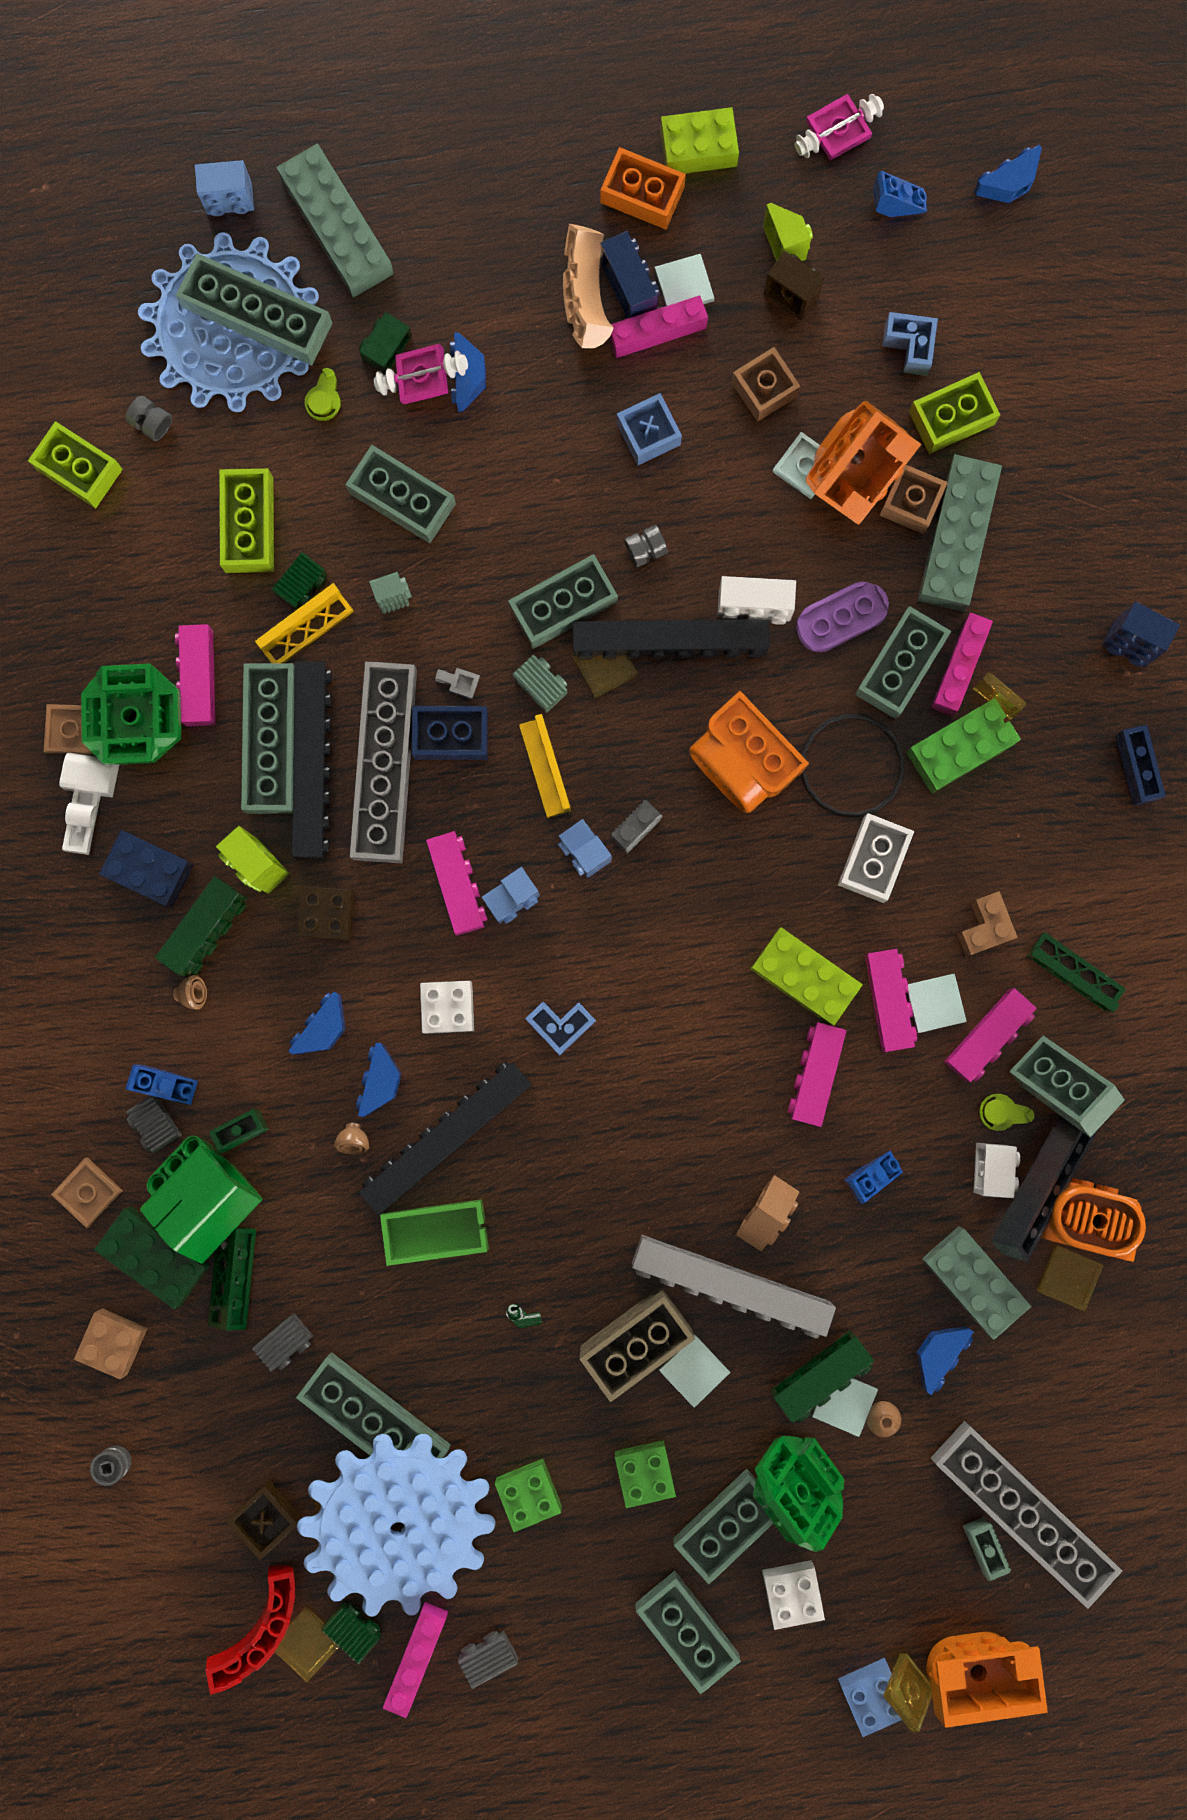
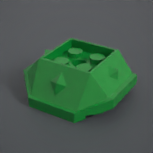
M150 663L101 666L96 676L81 693L82 743L105 765L155 763L181 740L180 690ZM136 712L137 717L135 721L130 723V714Z
M780 1436L773 1441L755 1468L757 1478L753 1496L786 1541L796 1543L814 1552L821 1551L825 1548L843 1517L841 1491L844 1490V1478L815 1438Z

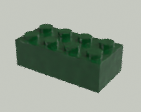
M214 876L155 958L180 976L196 975L203 966L201 962L205 956H210L216 949L218 938L221 934L223 936L226 935L232 927L230 922L234 916H239L247 906L245 901L248 898L225 881Z
M132 1206L123 1209L94 1249L174 1310L182 1306L211 1266L206 1261L201 1264L174 1251L162 1239L147 1218Z
M849 1330L770 1391L790 1421L794 1423L797 1420L800 1423L811 1414L810 1410L816 1405L821 1407L829 1402L831 1399L830 1395L836 1390L841 1392L849 1387L852 1383L850 1380L856 1375L863 1376L872 1369L871 1364L875 1361L859 1339Z

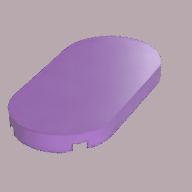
M863 581L854 583L805 608L797 621V636L800 642L809 650L815 652L830 651L878 627L887 615L889 606L887 595L876 584L873 585Z

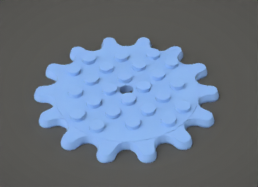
M227 233L216 235L214 249L209 254H200L191 244L183 245L179 249L182 268L178 272L169 273L166 270L158 269L152 274L153 284L162 293L160 300L156 303H144L138 309V315L142 320L152 322L156 326L155 335L142 343V353L147 357H164L167 360V367L160 375V383L165 388H173L181 382L190 383L192 385L191 402L197 408L205 407L212 396L216 394H222L226 397L228 407L233 412L244 410L246 396L252 391L258 390L262 392L270 401L278 400L282 392L278 384V377L284 372L304 375L309 369V365L305 362L182 308L175 296L196 253L315 305L319 299L316 289L312 287L299 289L293 285V277L300 268L298 259L290 256L279 263L271 262L267 258L269 243L263 237L255 238L251 242L250 247L244 251L234 248L232 238Z
M380 1434L373 1440V1453L370 1457L358 1459L350 1451H341L335 1458V1463L340 1470V1477L332 1483L316 1480L309 1485L308 1493L310 1497L320 1503L321 1509L315 1516L300 1519L297 1524V1530L304 1537L317 1539L319 1546L313 1553L306 1556L304 1567L311 1573L327 1570L334 1574V1579L327 1589L328 1596L333 1601H341L350 1593H359L364 1597L363 1611L368 1616H376L385 1602L397 1600L402 1604L403 1611L411 1616L417 1614L420 1610V1599L426 1592L436 1591L446 1599H451L455 1596L457 1584L453 1579V1573L460 1568L477 1570L482 1566L484 1556L473 1547L472 1541L479 1535L491 1533L495 1528V1519L491 1515L478 1513L475 1509V1504L487 1495L490 1487L485 1479L479 1478L473 1481H465L461 1478L460 1472L467 1462V1456L464 1451L454 1450L447 1457L439 1459L435 1458L431 1453L432 1439L427 1434L417 1435L411 1447L403 1451L397 1450L393 1446L390 1436ZM401 1522L404 1524V1527L401 1529V1532L393 1531L390 1529L392 1524Z

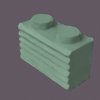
M398 572L369 581L382 614L385 615L386 612L390 613L391 610L395 611V609L399 610L400 607L409 606L408 599L412 598L405 577L400 578Z
M532 655L512 674L513 679L547 713L568 694L565 688L568 684L560 675L554 676L549 671L551 666L544 658L540 657L537 659L535 655Z
M982 1517L965 1524L963 1528L982 1574L988 1581H992L1010 1573L1011 1569L1007 1559L1004 1557L1005 1554L1002 1552L1003 1549L1000 1547L1001 1544L998 1542L995 1530L992 1528L993 1525L987 1518Z

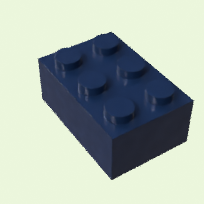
M627 231L601 242V265L626 319L656 310L657 305H659L657 298L659 289L655 281H650L648 265L644 259H640L638 244L635 238H630Z
M1135 601L1114 620L1102 645L1107 647L1110 653L1128 658L1131 664L1138 667H1146L1167 651L1180 624Z
M413 706L412 756L414 759L488 760L487 706Z
M121 830L99 875L167 907L173 908L194 864Z

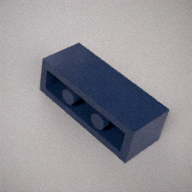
M1144 725L1123 730L1115 735L1133 806L1158 801L1166 797L1148 726Z

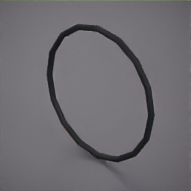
M844 714L827 719L812 731L802 749L801 755L806 760V751L814 736L828 724L846 718L866 720L885 731L894 742L900 759L899 778L890 796L878 806L858 813L838 811L823 803L813 792L805 770L801 775L807 792L819 806L836 815L861 817L867 813L879 811L894 798L903 781L905 760L899 741L884 724L866 715Z

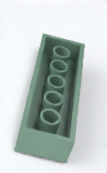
M318 143L276 167L283 185L353 298L394 274L391 261Z
M196 253L175 295L182 308L311 366L333 324L328 311Z
M954 454L949 463L945 480L948 483L941 497L917 601L965 612L969 607L1002 465Z
M293 663L244 664L241 810L246 814H293L295 666Z
M332 1352L326 1357L296 1397L370 1456L373 1453V1440L380 1434L390 1436L393 1446L401 1451L410 1448L417 1435L427 1434L432 1439L431 1453L435 1458L439 1459L445 1456L451 1445Z

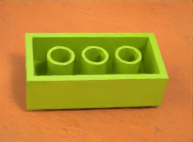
M268 468L219 470L220 566L225 573L274 572V497L272 474Z
M240 826L216 846L221 851L218 855L227 866L238 871L235 875L245 885L247 884L258 892L263 890L269 894L290 875L258 838Z
M782 927L777 930L750 969L830 1026L836 1024L863 985Z

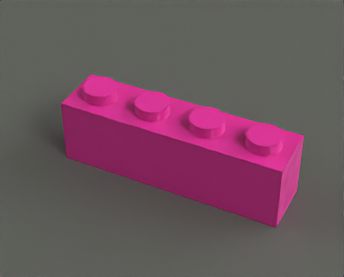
M699 295L613 323L611 325L614 328L609 339L616 358L704 330L707 328L708 316Z
M971 612L964 619L931 704V709L952 717L958 712L993 623L992 620Z
M208 624L179 626V633L175 634L176 647L179 648V657L176 658L177 672H180V681H177L176 687L180 690L181 723L186 727L216 725L213 630Z
M453 831L427 839L428 848L455 935L458 936L484 928L483 921L487 920L484 907H479L476 900L477 897H480L477 884H472L469 874H472L473 871L469 859L464 860L462 851L466 850L462 836L457 837V834Z
M897 949L864 955L882 1052L915 1047L914 1042H917V1032L915 1027H911L910 1017H913L911 1003H907L905 995L909 989L907 979L902 978L901 968H904L902 954H898Z
M1015 988L1009 989L944 1063L965 1082H971L972 1080L976 1082L985 1073L983 1068L989 1061L991 1063L995 1062L1002 1054L1000 1049L1004 1044L1007 1043L1009 1045L1018 1036L1016 1031L1020 1026L1023 1025L1025 1027L1035 1017L1032 1013L1037 1008Z
M819 1022L815 1023L814 1027H809L806 1038L807 1041H810L808 1051H803L800 1065H804L802 1074H797L794 1083V1089H797L795 1099L791 1098L787 1113H791L790 1119L822 1127L847 1030Z
M424 1602L383 1709L407 1718L448 1611Z

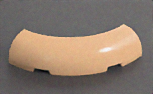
M569 224L564 253L565 256H568V269L563 273L565 312L567 321L573 324L574 332L572 335L576 342L582 348H595L603 344L610 337L614 328L605 316L599 288L601 242H603L604 234L587 227Z

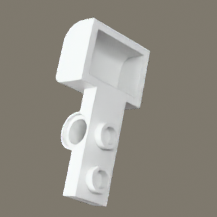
M75 753L66 754L60 777V787L65 791H72L74 794L72 803H69L66 809L65 821L67 828L62 850L89 855L100 797L113 798L119 765H105L94 756Z

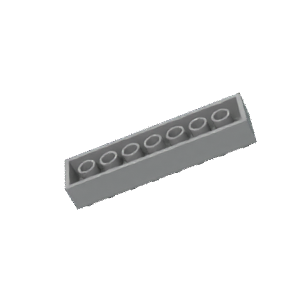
M365 662L350 858L353 860L403 864L412 746L413 706H415L417 680L415 665Z
M641 1235L632 1261V1268L635 1269L637 1275L649 1279L651 1275L659 1277L660 1283L674 1287L675 1283L682 1285L685 1292L698 1296L699 1292L707 1294L708 1300L718 1304H722L723 1300L727 1301L732 1305L733 1309L746 1313L747 1309L752 1310L756 1317L766 1321H770L772 1317L777 1319L781 1326L792 1330L795 1329V1326L800 1327L804 1334L814 1338H819V1335L827 1336L836 1309L828 1300Z
M965 1421L931 1457L933 1462L1087 1609L1122 1572L1106 1554Z

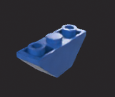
M1037 145L1032 149L1028 147L1014 160L1008 159L1001 163L998 169L992 173L987 171L978 178L974 190L976 196L1010 203L1029 192L1035 180L1042 150L1041 146Z
M884 171L877 173L873 185L876 212L888 217L927 212V196L924 188Z
M454 333V342H450L451 357H454L455 352L459 351L461 355H465L468 362V369L465 370V375L461 376L459 372H456L455 377L451 378L456 380V388H452V403H456L458 412H461L486 388V367L484 355L460 333Z
M333 991L332 994L327 993L319 1004L322 1007L318 1013H312L304 1023L307 1027L302 1034L298 1032L290 1041L289 1045L292 1047L289 1049V1052L291 1054L330 1050L346 1030L342 998L339 993Z
M376 1042L375 1047L371 1046L368 1054V1061H371L369 1071H365L363 1075L362 1085L365 1086L363 1095H359L357 1099L356 1109L359 1110L358 1116L364 1117L395 1099L402 1073L382 1043Z
M133 1064L125 1089L191 1105L198 1081L165 1070Z
M888 1151L857 1169L844 1181L855 1200L863 1204L902 1174L903 1171L892 1152Z
M960 1326L932 1331L916 1352L922 1386L930 1395L934 1391L938 1392L945 1382L943 1377L947 1371H952L959 1361L958 1355L962 1349L966 1350L972 1343L974 1331L968 1327Z

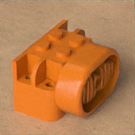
M864 401L855 410L843 415L820 444L815 453L814 465L806 476V483L814 494L859 525L876 502L884 498L888 491L887 488L893 480L895 481L901 476L904 466L921 446V443L911 437L896 422L868 401Z
M741 691L711 717L707 732L689 748L692 759L702 772L737 808L745 813L752 812L767 797L770 798L778 795L797 776H800L809 764Z
M1072 1178V1182H1070L1067 1189L1056 1199L1052 1217L1041 1238L1134 1262L1137 1247L1141 1244L1146 1230L1145 1218L1141 1211V1206L1137 1202L1138 1200L1119 1195V1189L1097 1184L1096 1188H1093L1094 1183ZM1099 1214L1101 1217L1100 1225L1094 1227L1092 1220L1095 1215Z
M978 1632L944 1638L930 1651L926 1669L931 1683L934 1715L945 1728L1048 1713L1040 1649L1038 1646L1030 1647L1021 1641L1009 1642L1005 1637L993 1632ZM975 1665H978L977 1669L974 1672H971V1669Z

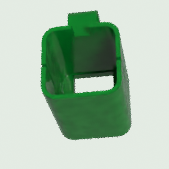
M190 1136L150 1176L147 1181V1190L152 1196L142 1205L140 1210L167 1245L174 1251L203 1264L263 1199L241 1172L229 1160L221 1156L211 1144L197 1136Z

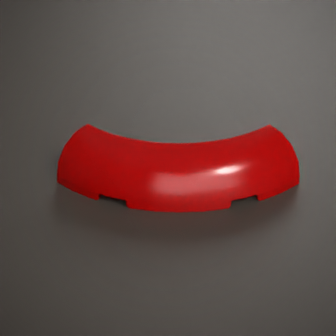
M268 1566L269 1593L266 1605L257 1623L234 1646L221 1653L207 1657L205 1671L210 1695L239 1684L242 1679L249 1676L255 1670H259L278 1648L290 1624L295 1600V1579L291 1566Z

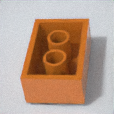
M619 147L601 187L600 202L638 219L667 229L685 188L686 174Z

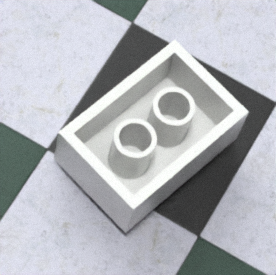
M722 576L719 586L717 617L723 618V620H737V618L769 619L773 624H785L786 621L791 620L795 610L796 580Z
M867 813L860 825L838 886L882 903L888 901L914 831Z

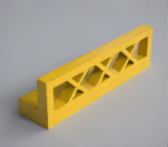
M332 583L255 640V642L271 663H286L354 611L335 584ZM337 600L346 609L339 615L329 614L330 606ZM316 616L325 618L324 625L319 630L310 629L311 620ZM296 631L305 632L304 641L300 644L290 643L291 635ZM277 645L286 646L284 656L276 661L269 651Z
M542 714L536 715L535 720L519 724L547 818L571 812L543 716Z

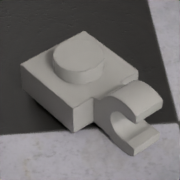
M456 668L455 674L438 669L435 681L451 685L449 693L473 700L480 675Z

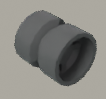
M139 396L128 408L125 420L137 430L142 429L143 434L153 441H158L169 430L172 416L161 407L156 408V405L145 396Z
M656 525L644 529L642 535L635 533L624 538L626 549L636 568L649 563L650 557L657 559L668 554L663 536Z
M114 1445L99 1453L90 1465V1474L93 1480L103 1486H110L119 1481L127 1474L132 1465L129 1451L122 1446Z

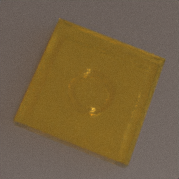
M572 655L595 698L638 675L627 655H617L616 659L611 660L603 659V655L593 656V659L581 660L578 659V656Z
M989 672L973 688L988 702L996 698L1010 720L1027 705L1024 700Z
M1055 1245L1037 1291L1082 1311H1086L1103 1264Z
M307 1607L289 1624L284 1638L275 1651L306 1682L313 1677L339 1647L321 1631L324 1623Z
M903 1653L899 1654L883 1697L911 1732H919L932 1698L931 1683L909 1655Z

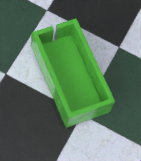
M996 698L917 743L906 752L931 794L1021 740L1010 721L1004 722L1003 719L1007 716Z
M482 1199L386 1212L380 1215L387 1266L483 1253L489 1250L486 1227H481V1224L485 1223Z

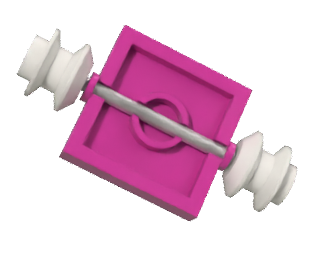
M846 94L807 116L806 123L811 131L806 130V137L804 138L801 135H797V142H795L797 153L800 156L803 155L805 158H809V151L812 150L818 153L820 144L831 161L870 139L872 132L864 120L871 123L873 115L877 117L882 116V110L884 109L880 97L870 94L868 102L864 99L860 100L858 110L849 95Z
M440 344L395 355L397 374L390 368L386 370V375L378 371L374 378V385L376 390L384 396L387 395L388 389L392 393H396L399 385L400 401L403 404H408L447 394L446 373L451 378L455 377L456 372L463 376L465 375V370L468 369V362L465 355H461L459 351L455 352L454 357H451L448 353L444 356L443 347Z

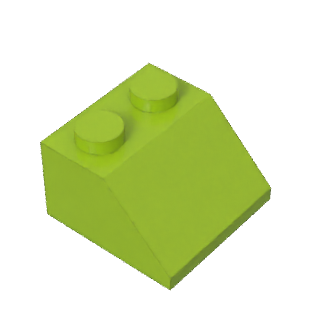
M773 203L767 204L763 229L776 261L784 251L788 254L796 255L801 261L806 260L808 250L810 249V242L813 238L810 225H806L803 217Z

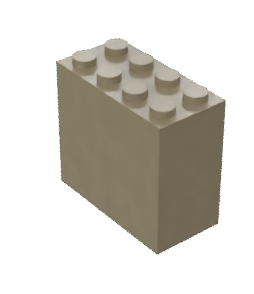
M660 1286L580 1346L579 1359L608 1400L612 1402L694 1341L695 1337L689 1323L663 1287Z

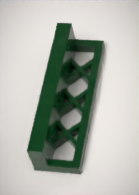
M1043 932L1026 957L1106 1013H1114L1120 1005L1117 1002L1126 988L1047 933ZM1045 940L1053 945L1054 956H1050L1040 949ZM1058 949L1062 951L1064 954L1059 955ZM1069 956L1072 958L1075 970H1070L1061 964L1060 957ZM1089 970L1092 972L1095 984L1091 985L1081 978L1080 971ZM1099 978L1102 979V980L1105 981V982H1104V983H1100ZM1109 984L1117 990L1112 999L1101 992L1102 985Z
M236 1228L229 1235L228 1245L224 1240L215 1250L208 1326L226 1331L246 1330L256 1236L255 1228ZM224 1259H225L226 1262H227V1263H226V1269H225V1270H224V1268H223V1260H224ZM222 1284H223V1287H224V1293H223V1295H221V1292H220V1289H221V1285H222ZM219 1309L221 1311V1322L217 1321Z

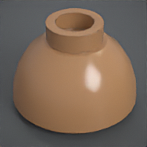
M197 975L186 977L174 989V999L186 1008L201 1009L207 999V989L204 981Z
M348 1123L346 1128L338 1134L334 1147L341 1153L362 1154L369 1149V1141L366 1134L361 1130L360 1124Z
M880 1401L871 1406L866 1423L873 1434L879 1437H890L901 1426V1414L894 1404Z

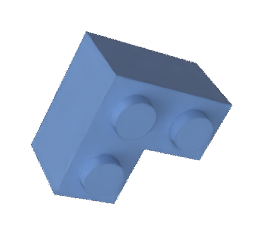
M889 312L885 323L882 347L906 350L903 373L928 375L932 366L938 318Z
M583 819L559 835L561 842L558 846L566 856L570 854L573 857L572 865L580 876L585 874L589 878L611 862V854L598 836L593 834Z
M520 867L502 879V884L482 896V899L499 923L504 921L507 924L518 916L517 911L523 907L528 910L537 904V898L540 894L526 872Z
M544 1002L525 1018L559 1055L596 1022L580 1003H577L561 1020Z

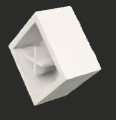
M471 981L420 983L422 1033L474 1031L473 989Z
M976 1143L973 1193L982 1196L1014 1198V1192L1017 1193L1019 1187L1018 1177H1015L1016 1167H1019L1020 1153L1016 1152L1017 1147Z
M812 1560L762 1570L774 1630L825 1620Z

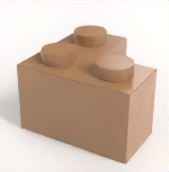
M1000 891L970 902L979 925L957 933L965 957L1018 938Z
M774 1175L762 1190L755 1206L744 1218L736 1235L759 1251H762L767 1244L772 1246L779 1235L778 1231L783 1232L791 1220L788 1218V1215L791 1216L798 1206L795 1200L799 1191Z

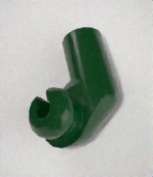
M511 1304L507 1307L506 1315L508 1319L519 1328L542 1324L540 1312L527 1314L517 1304Z

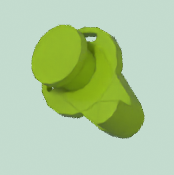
M324 368L316 387H313L305 397V408L308 414L319 421L332 419L338 413L341 406L340 397L336 392L337 379L334 371ZM308 405H309V407H310V410H311L313 413H315V414H317V415H319V416H327V417H318V416L313 415V414L309 411Z
M992 1094L986 1097L979 1109L980 1119L983 1124L995 1131L1006 1130L1012 1124L1028 1123L1034 1119L1032 1109L1014 1104L1012 1099L1003 1094ZM992 1097H995V1100L988 1102L984 1109L985 1118L987 1119V1121L993 1124V1126L991 1127L989 1124L986 1123L985 1119L983 1118L982 1110L987 1100Z

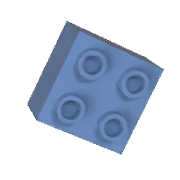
M243 160L195 165L197 194L207 215L221 216L224 213L231 212L244 214L247 211L254 210L252 182Z
M661 393L617 413L616 424L637 466L681 445L682 435Z
M885 1658L838 1678L862 1737L910 1717Z

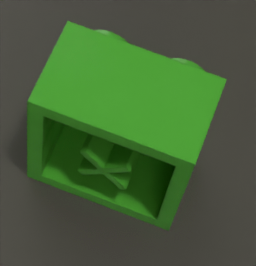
M664 1440L615 1451V1460L626 1508L676 1497Z
M544 1459L496 1477L495 1486L513 1532L561 1513L562 1505Z

